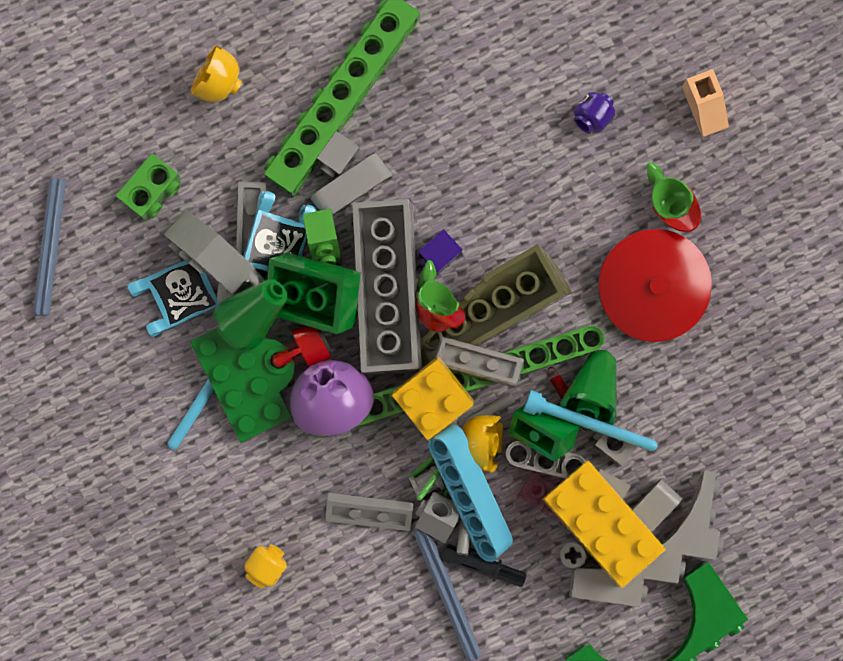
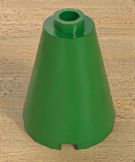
M266 280L224 299L216 307L213 315L214 321L217 319L219 325L217 329L219 335L227 344L236 349L250 348L251 350L262 343L287 300L286 290L279 282Z
M606 350L590 353L562 398L560 407L614 425L616 420L617 361L615 357ZM582 426L579 427L581 429L590 430Z

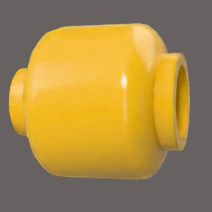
M270 544L269 547L260 545L255 548L244 565L247 572L246 578L257 587L263 589L265 586H274L287 568V563L283 558L284 552L273 544Z

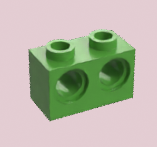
M152 153L118 192L116 197L143 220L147 221L149 217L153 219L158 215L163 207L161 203L167 196L172 197L181 186L179 184L181 177ZM166 173L167 179L163 184H154L156 174ZM140 194H148L149 200L144 206L136 205V198Z
M331 209L303 214L312 259L332 265L342 263Z

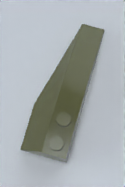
M539 244L490 271L474 289L464 296V299L459 303V307L465 313V320L460 326L456 328L450 327L442 332L430 330L420 340L422 368L435 359L441 337L480 346L573 293L558 266Z

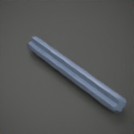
M57 178L50 179L33 307V313L37 316H48L50 314L66 186L64 180Z
M416 529L414 535L468 661L476 660L481 657V651L433 537Z

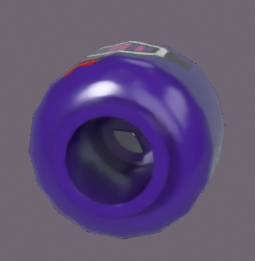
M588 93L574 109L575 124L588 134H591V132H602L615 117L612 98L606 93Z

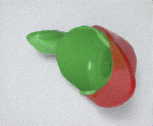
M648 162L647 177L653 185L651 202L655 214L666 225L677 231H694L701 221V208L694 192L683 181L664 177L663 171L659 166Z
M428 260L417 281L418 298L415 304L418 317L426 328L434 332H442L450 327L456 328L464 322L465 313L459 307V302L455 300L449 288L435 281L436 269L433 262Z

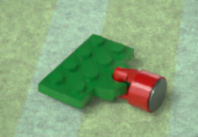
M301 325L291 330L295 341L287 345L275 339L264 338L261 344L251 350L250 348L240 350L227 344L217 331L219 327L190 341L240 443L292 418L280 391L290 383L294 376L296 363L305 359L310 367L332 358L331 355L333 354L322 330L307 325Z

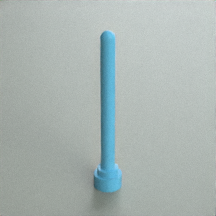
M209 379L168 441L170 449L175 450L179 447L214 392Z
M533 390L529 392L523 412L535 415V413L541 415L543 412L649 451L657 449V442L655 440L546 402V398L541 397V393Z

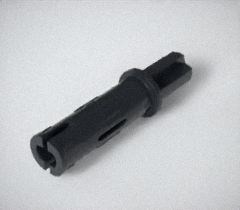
M449 543L447 544L442 561L493 578V582L499 579L519 587L524 585L527 576L525 572L501 564L502 560H499V562L485 561L479 554L468 551V555L456 554L457 547Z

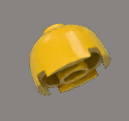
M214 45L205 58L207 61L201 69L200 67L190 91L192 92L191 95L209 103L223 101L229 94L235 95L242 82L238 79L240 68L234 56L219 46Z
M478 415L470 418L462 427L468 440V448L472 458L480 466L482 472H495L499 461H494L496 453H502L503 423L497 422L501 419L500 416Z

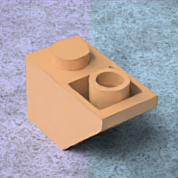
M712 69L686 79L682 89L702 138L729 128L724 95L714 70Z

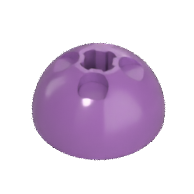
M337 360L322 361L307 368L296 380L291 391L290 410L294 422L305 432L318 436L337 435L354 428L366 418L373 405L374 393L370 382L358 368Z

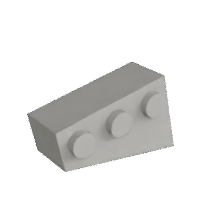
M185 210L164 233L171 241L168 246L201 274L206 271L232 294L256 269L217 232L188 210Z

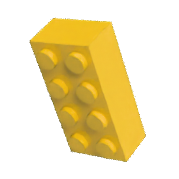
M589 461L581 464L542 499L620 588L626 586L666 550Z

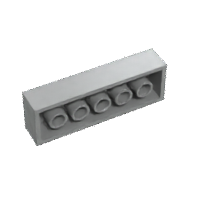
M409 199L352 203L356 271L361 272L358 293L361 373L366 376L418 372L422 369L420 323L415 304L418 292L413 205Z

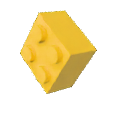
M439 356L392 393L393 398L427 440H430L474 405L472 397Z

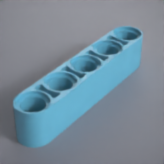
M451 424L431 438L428 447L477 553L483 560L492 562L513 544V538L480 466L472 458L465 433L460 427Z

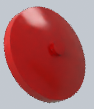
M662 229L638 231L620 240L605 257L598 277L599 299L608 319L625 334L648 342L671 340L693 328L707 309L712 289L709 266L701 251L684 236Z

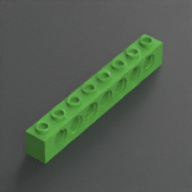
M382 0L376 10L378 14L373 22L368 21L360 32L361 39L357 44L352 43L344 55L346 58L341 67L337 65L328 77L330 80L329 84L325 89L320 88L312 100L314 105L309 112L303 111L296 122L298 125L297 129L293 134L288 133L280 145L282 150L277 157L273 155L267 161L264 167L266 179L293 198L317 166V157L334 133L342 131L420 21V11L405 1ZM387 22L393 23L396 26L392 32H384L381 27ZM374 44L379 46L380 51L375 55H370L365 49L369 45ZM354 67L364 69V74L360 77H353L349 72ZM338 89H345L349 93L343 100H338L333 95ZM323 111H328L333 115L332 119L325 123L320 122L317 117ZM314 134L317 137L316 141L312 145H305L301 142L304 135ZM291 156H297L301 159L300 164L295 168H289L285 165L286 160Z

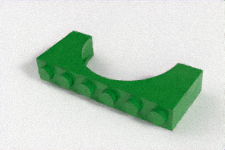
M707 561L700 563L684 574L682 578L688 590L692 606L690 629L681 647L665 661H697L696 656L704 650L706 653H709L721 644L720 639L727 634L732 637L744 629L743 623L748 620L713 567ZM586 642L564 657L566 661H608L599 655L589 642Z

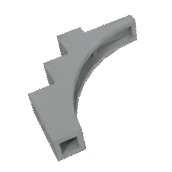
M700 471L696 492L686 514L674 531L661 542L666 550L623 588L618 587L602 568H573L569 596L640 607L641 601L645 602L648 586L643 584L644 579L678 584L679 578L684 577L685 561H681L682 555L716 560L717 554L721 555L723 549V538L719 537L720 531L709 530V524H714L716 509L712 507L713 496H717L719 491V479H715L716 472Z

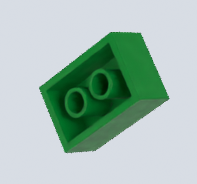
M285 253L269 259L267 280L279 282L287 293V300L277 317L335 334L355 327L361 272L291 253Z

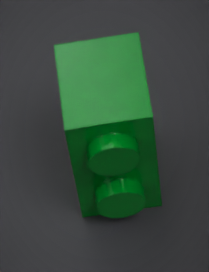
M525 404L514 411L508 432L509 435L554 462L573 449L579 425L543 412L541 415L537 413L531 415L523 412Z

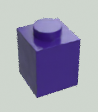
M443 229L418 251V255L421 257L418 262L424 268L426 262L431 260L435 266L436 275H439L462 254L463 250Z

